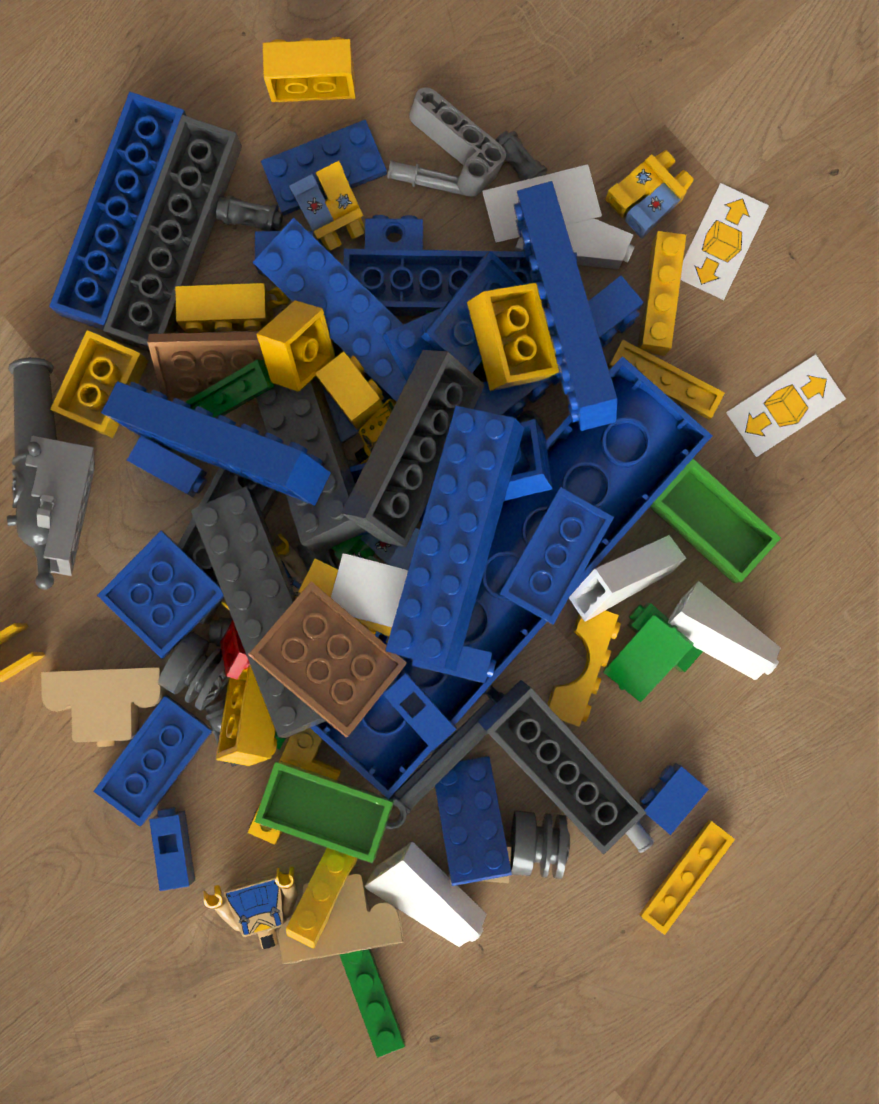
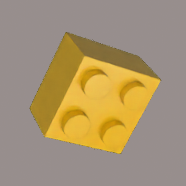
M294 300L257 333L271 382L297 392L316 376L315 373L335 358L324 311L320 307Z
M343 351L315 373L323 387L356 430L363 426L383 406L381 402L384 399L382 391L373 379L368 382L364 377L367 375L364 372V368L354 355L349 358Z

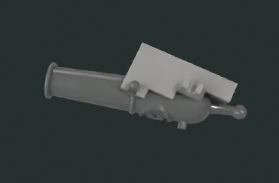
M29 357L13 361L9 364L8 368L10 373L13 374L15 457H13L12 464L15 466V470H12V475L14 476L12 481V508H16V515L7 516L8 526H16L20 539L28 546L34 548L38 567V575L35 582L38 588L46 590L54 584V577L51 573L72 576L95 470L93 447L57 441L54 412L50 410L53 404L50 374L53 372L54 366L45 359Z

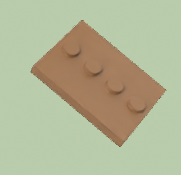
M258 332L149 334L147 343L160 392L169 397L168 401H173L174 398L185 402L257 359L264 360L257 338ZM254 398L244 405H258L257 399Z
M312 581L248 654L345 737L351 734L407 664L399 655L386 652V644Z

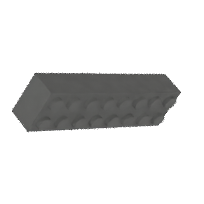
M184 115L181 116L103 329L113 340L150 352L147 343L149 334L175 333L178 325L176 322L175 286H192L217 218L216 210L219 198L221 196L224 197L242 148L237 133Z
M245 486L191 509L278 737L288 738L325 722V719L248 655L296 600L255 494Z

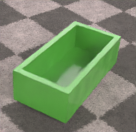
M694 459L686 465L650 506L656 514L733 583L742 582L781 539L779 535Z
M277 761L273 766L254 822L373 863L395 800L387 799L376 793L283 761Z

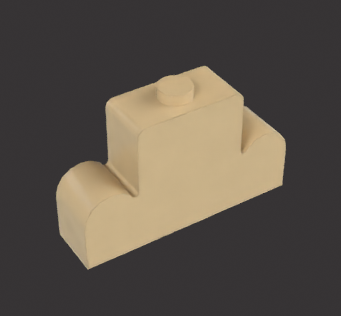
M164 667L41 672L42 702L51 711L58 712L71 709L72 740L74 742L97 741V747L115 746V741L133 739L139 731L138 706L142 708L156 706L166 696L167 689L158 685V680Z
M360 874L348 875L314 949L287 936L286 927L290 920H287L279 930V943L282 964L404 943L399 911L393 905L382 902L374 905L370 911L367 890L364 887L366 885L365 878ZM309 883L303 885V893L305 892Z

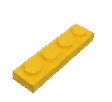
M625 340L621 341L608 366L612 368L623 356L670 399L708 420L713 417L725 392Z
M708 820L639 915L665 935L735 839L711 820Z

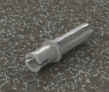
M394 160L390 161L388 179L412 183L413 187L417 184L465 195L461 193L457 186L459 176L421 168L419 164L412 166L395 162Z

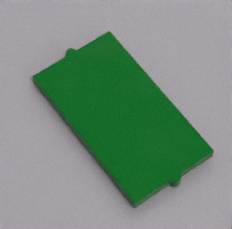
M655 612L604 669L603 673L616 682L620 690H626L639 702H642L693 647L694 643L679 632L676 625L672 626Z

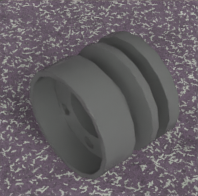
M190 632L180 642L167 661L159 677L158 685L173 694H178L185 686H188L185 701L191 703L198 696L195 707L203 711L211 701L218 697L230 677H226L223 659L221 660L222 650L217 648L209 657L206 656L210 642L198 634Z
M514 811L510 837L512 847L510 867L512 875L530 876L534 863H539L541 876L547 878L550 864H552L553 878L562 879L570 849V834L568 832L566 815L557 814L553 828L551 814H545L541 827L537 826L534 812Z

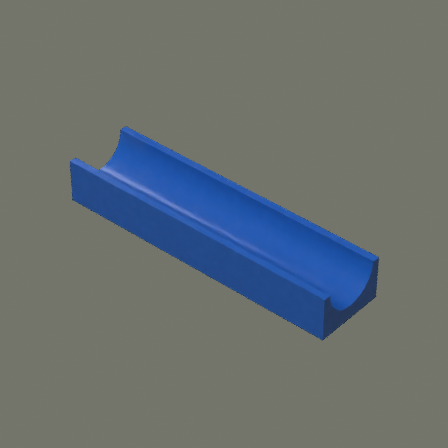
M623 356L609 370L617 396L616 422L580 431L578 421L572 422L569 415L546 440L553 489L503 502L463 646L492 653L491 659L496 660L492 678L486 677L485 683L412 666L413 659L400 656L407 664L399 675L402 677L407 672L454 725L547 622L501 596L500 592L559 488L561 487L614 517L572 591L573 593L713 436ZM377 631L375 636L387 645L386 640L388 636ZM383 695L380 696L348 737L342 735L327 721L311 727L319 737L387 799L397 791L432 751Z

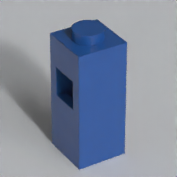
M142 435L127 458V461L191 497H194L195 493L199 494L207 482V478H205L206 471Z
M463 646L456 671L414 659L412 666L485 683L486 677L492 678L496 660L491 659V652Z
M407 672L402 677L398 674L388 686V690L382 694L432 750H435L456 730L455 725Z
M175 807L158 810V815L149 819L159 890L165 891L189 887L195 881L185 811L176 812Z

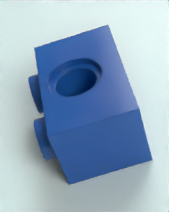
M375 215L372 219L365 218V249L423 250V219H418L412 215H405L400 219H389L385 215ZM392 233H398L402 236L398 242H390L387 239Z

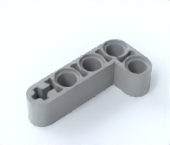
M430 88L419 89L416 92L409 112L410 121L464 165L457 181V186L461 193L467 196L480 194L496 179L506 158L505 149L436 91Z

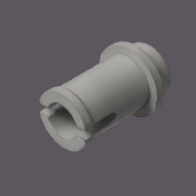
M639 819L626 832V835L637 847L638 851L642 853L654 844V839L650 837L639 823Z

